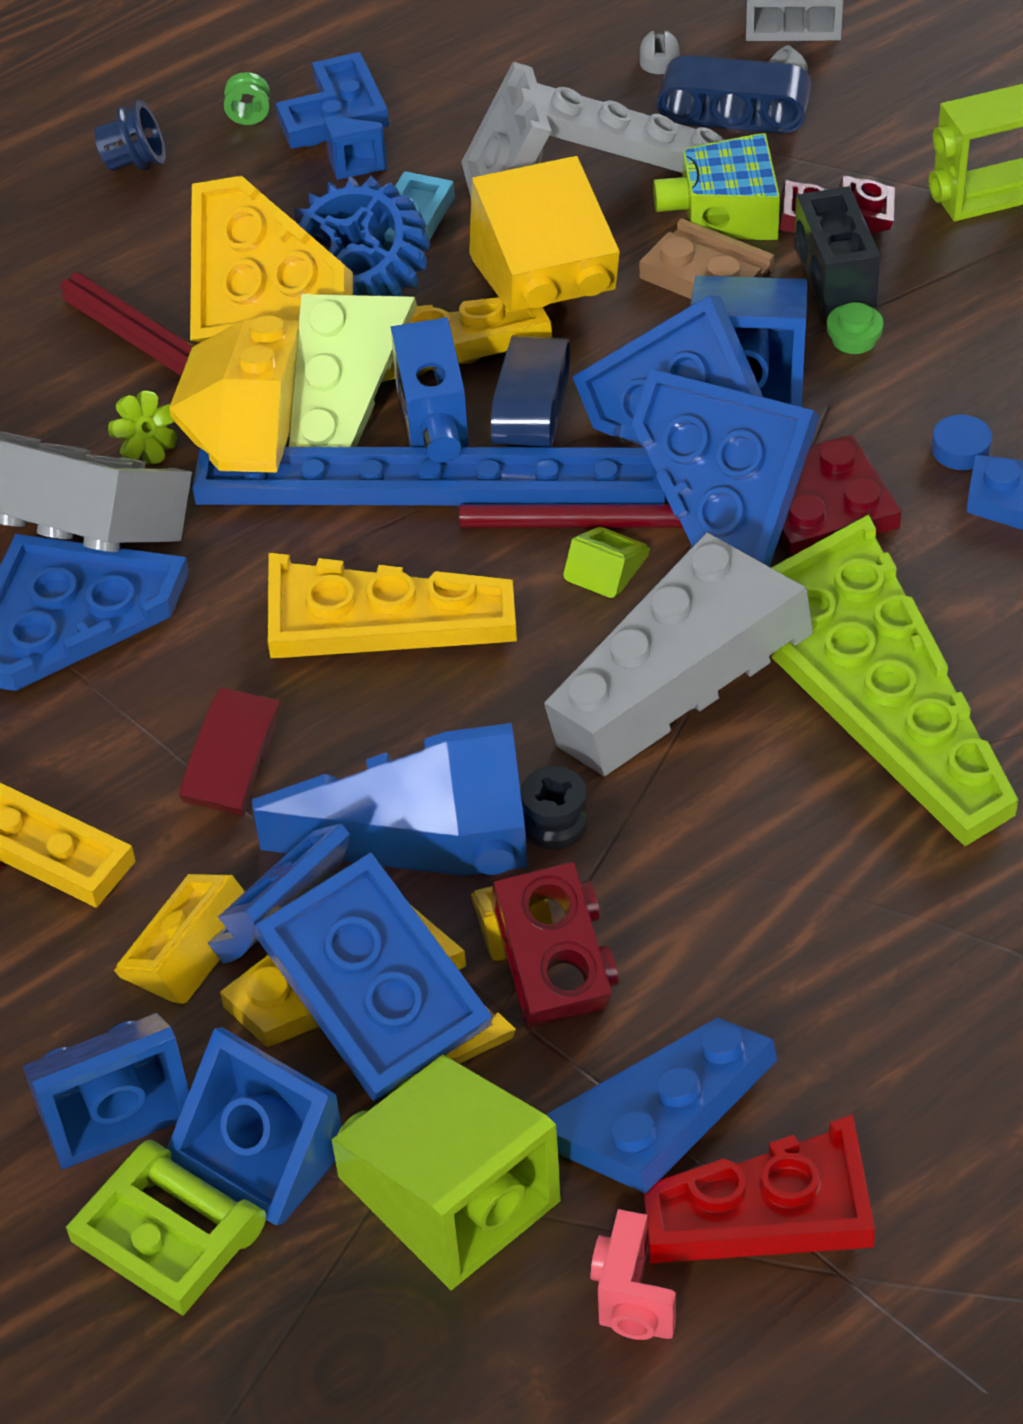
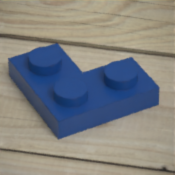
M360 52L313 62V78L320 93L276 103L278 121L291 149L302 146H315L326 141L325 117L335 116L380 122L383 127L389 126L388 109Z

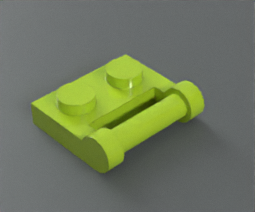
M148 1139L135 1149L66 1226L72 1243L184 1316L240 1249L250 1246L257 1239L265 1225L266 1212L247 1199L239 1202L233 1200L171 1160V1152L154 1140ZM156 1185L217 1224V1226L209 1235L142 1192L145 1187L150 1188Z

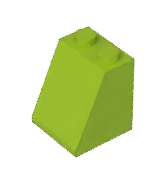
M443 1054L420 1072L402 1082L389 1096L372 1109L360 1111L351 1116L343 1124L338 1135L331 1139L338 1177L451 1291L561 1201L556 1124L544 1113Z

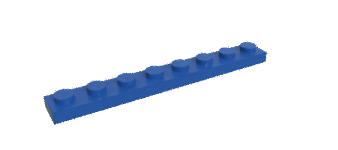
M285 447L277 473L219 471L209 460V454L200 448L193 483L196 505L460 506V504H665V494L656 478L657 472L645 448L461 447V452L455 459L449 462L438 463L428 458L425 447Z

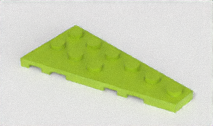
M868 514L771 567L807 588L813 634L796 646L790 641L769 656L964 846H967L1015 817L1018 798L988 741L982 740L970 719L971 709L962 691L956 692L947 675L948 665L913 598L905 595L896 578L897 568L888 552L883 553L876 540V528Z

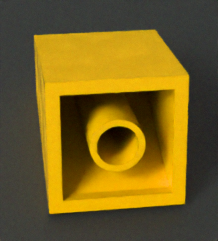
M578 156L472 177L469 253L472 261L509 312L528 308H541L551 303L583 296H595L602 292L616 289L620 251Z

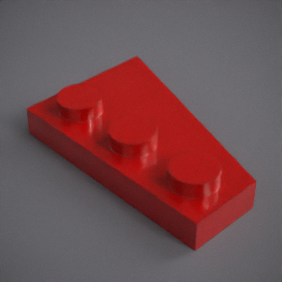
M853 1114L830 1122L829 1132L801 1142H798L795 1135H791L770 1142L769 1153L737 1164L723 1158L659 1180L646 1194L643 1193L645 1215H647L650 1264L874 1248L875 1225Z

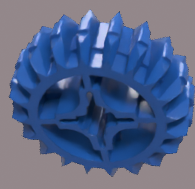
M349 175L345 188L337 189L335 185L328 181V194L320 198L309 193L308 202L311 207L309 209L294 208L296 223L322 246L329 247V252L353 272V295L404 297L401 290L403 287L418 289L419 280L416 272L427 270L426 265L428 261L424 253L430 251V241L425 231L426 224L422 214L416 210L413 200L407 194L400 195L398 189L391 182L381 188L378 181L370 176L363 186L359 187L358 182ZM390 227L395 231V239L388 252L382 246L386 241L384 234Z

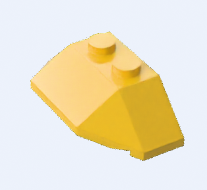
M276 316L244 319L192 347L169 407L170 416L195 445L209 454V460L219 471L277 473L291 427L299 320H282Z

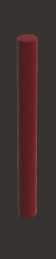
M460 504L459 509L460 528H597L600 526L604 528H683L679 518L674 515L670 504Z

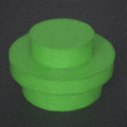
M852 302L835 308L827 318V332L837 349L849 354H860L871 350L875 346L876 341L883 333L884 322L881 314L874 308L863 303Z

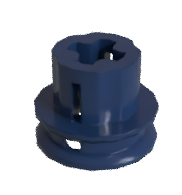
M136 100L132 108L120 106L117 110V119L94 128L97 150L102 161L111 171L131 164H135L140 170L146 171L152 162L162 165L166 161V150L160 128L150 108L143 100ZM146 128L152 130V137L146 136ZM136 135L137 140L132 141L131 136ZM123 140L124 145L118 146L117 141Z

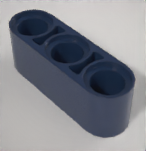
M689 55L678 56L672 59L666 66L658 95L657 108L661 115L681 125L770 133H791L798 130L804 122L812 83L810 76L805 70L792 64Z
M512 335L493 398L491 413V440L493 444L552 447L569 379V339Z

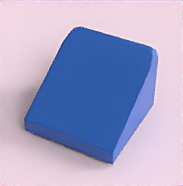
M335 116L324 118L328 157L337 180L349 178V175L354 177L387 170L383 126L380 122Z

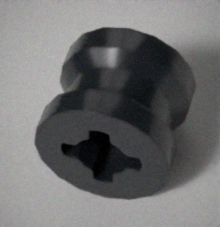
M547 766L529 774L522 783L521 800L525 834L535 845L545 849L570 847L578 842L586 832V786L583 779L575 771L563 766Z

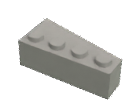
M0 431V524L25 527L27 526V521L38 524L37 534L59 539H72L73 534L84 536L83 546L109 552H118L120 543L181 541L192 475L191 471L176 468L145 469L146 462L125 457L118 459L90 455L91 450L41 443L40 439Z
M706 533L544 702L556 746L605 777L671 731V722L691 709L696 708L700 712L719 699L718 690L744 672L751 677L770 664L769 655L790 641L796 646L812 635L813 629L807 588L713 535Z

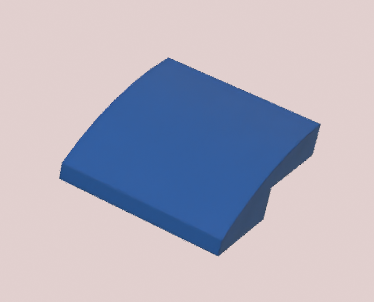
M342 823L311 831L218 916L225 927L207 944L223 964L240 958L258 941L254 935L255 924L318 886L342 863L347 853L350 838L349 832Z

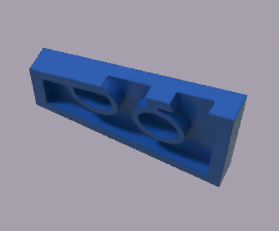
M717 1017L547 1113L546 1115L556 1124L558 1154L646 1194L778 1061L773 1039Z

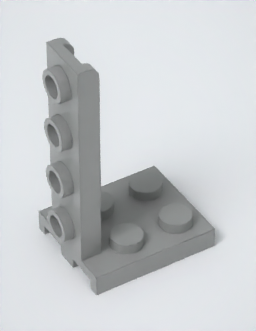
M513 62L461 163L471 197L472 177L539 164L543 154V146L549 136L681 173L683 151L688 147L723 141L722 136L705 127L691 128L674 123L669 118L660 114H652L650 116L629 110L615 101L601 102L587 98L567 87H558L556 89L536 82L532 67Z

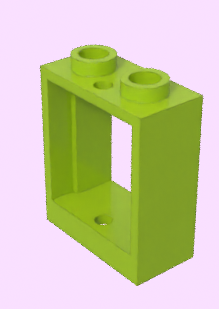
M1023 84L940 104L939 125L933 130V145L936 156L934 171H931L929 174V188L935 202H941L954 222L1023 205V158L966 171L970 139L1023 127Z

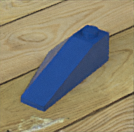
M512 723L442 732L424 739L425 750L393 761L386 752L366 759L367 770L338 780L334 776L323 774L252 799L260 849L287 854L311 831L342 823L350 834L349 846L343 861L356 862L367 854L372 853L381 866L457 876L483 873L495 875L508 870L528 868L525 824Z

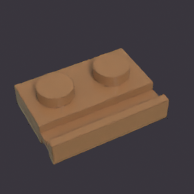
M681 218L677 222V230L674 233L668 232L639 261L640 279L691 299L695 276L762 278L764 275L770 276L774 272V254Z

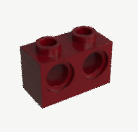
M574 862L494 881L490 901L526 1029L605 1010L612 994L610 987L617 986L619 979L614 956L609 945L598 946L592 922L600 919V913L591 881L580 882ZM550 899L557 902L563 908L566 917L556 924H543L532 916L529 906L537 900ZM561 963L573 965L582 973L584 984L580 988L571 991L559 989L552 984L547 971L554 965Z

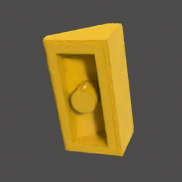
M188 874L118 962L114 971L120 978L168 1001L178 1004L187 1003L220 960L207 944L225 927L218 916L245 891L233 875Z

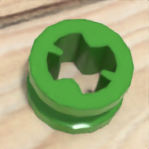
M245 72L238 73L227 81L224 89V111L227 116L234 122L242 125H254L261 122L267 116L270 106V89L265 79L257 74ZM242 94L253 95L251 103H242Z

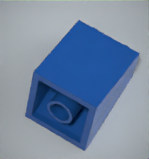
M695 276L690 306L708 295L721 296L763 397L802 407L807 279Z

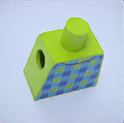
M766 133L688 147L683 151L682 177L653 180L656 212L686 210L688 221L733 239L778 240L780 195Z

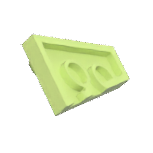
M301 294L289 447H357L375 405L374 398L387 369L390 370L394 361L390 326L410 323L417 307L415 297Z

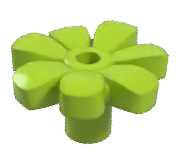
M145 390L138 393L136 398L128 395L119 399L116 403V410L122 419L112 420L108 425L110 437L123 441L120 448L121 455L134 460L139 459L141 455L147 465L162 462L165 458L164 449L174 448L178 439L177 433L167 428V425L174 422L170 416L169 407L171 404L162 405L157 408L158 396L154 392Z

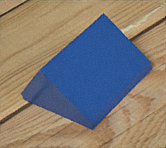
M222 1027L215 1028L167 1149L171 1152V1160L235 1201L239 1202L243 1199L251 1201L265 1210L266 1220L277 1226L285 1223L335 1162L331 1139L338 1135L342 1127L337 1097L335 1093Z

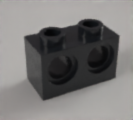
M850 186L797 194L794 248L822 316H827L835 308L852 302H859L876 308L881 255Z

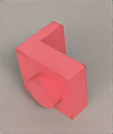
M618 1209L611 1237L598 1236L591 1264L590 1278L591 1280L599 1281V1325L611 1327L618 1334L636 1340H646L653 1336L671 1339L673 1338L676 1325V1293L671 1289L640 1283L648 1253L647 1215Z

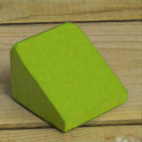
M597 527L572 538L563 573L564 579L608 598H614L622 592L646 560L650 547L645 543L604 527Z

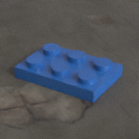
M372 853L367 854L254 925V935L374 1103L396 1089L406 1079L420 1072L442 1054L446 1056L491 1026L493 1018L491 1013Z

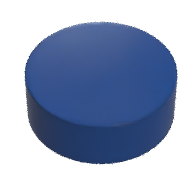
M952 415L946 417L934 427L932 454L939 463L955 470L973 469L975 454L990 455L992 432L985 422L973 416Z

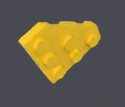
M243 176L192 184L190 340L195 344L207 340L244 319L276 316L282 320H299L301 294L353 295V272Z

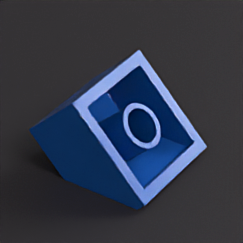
M157 1013L138 1021L123 1022L105 1034L72 1047L55 1049L44 1055L41 1059L23 1066L35 1105L62 1170L176 1124L189 1094L176 1037L171 1027Z

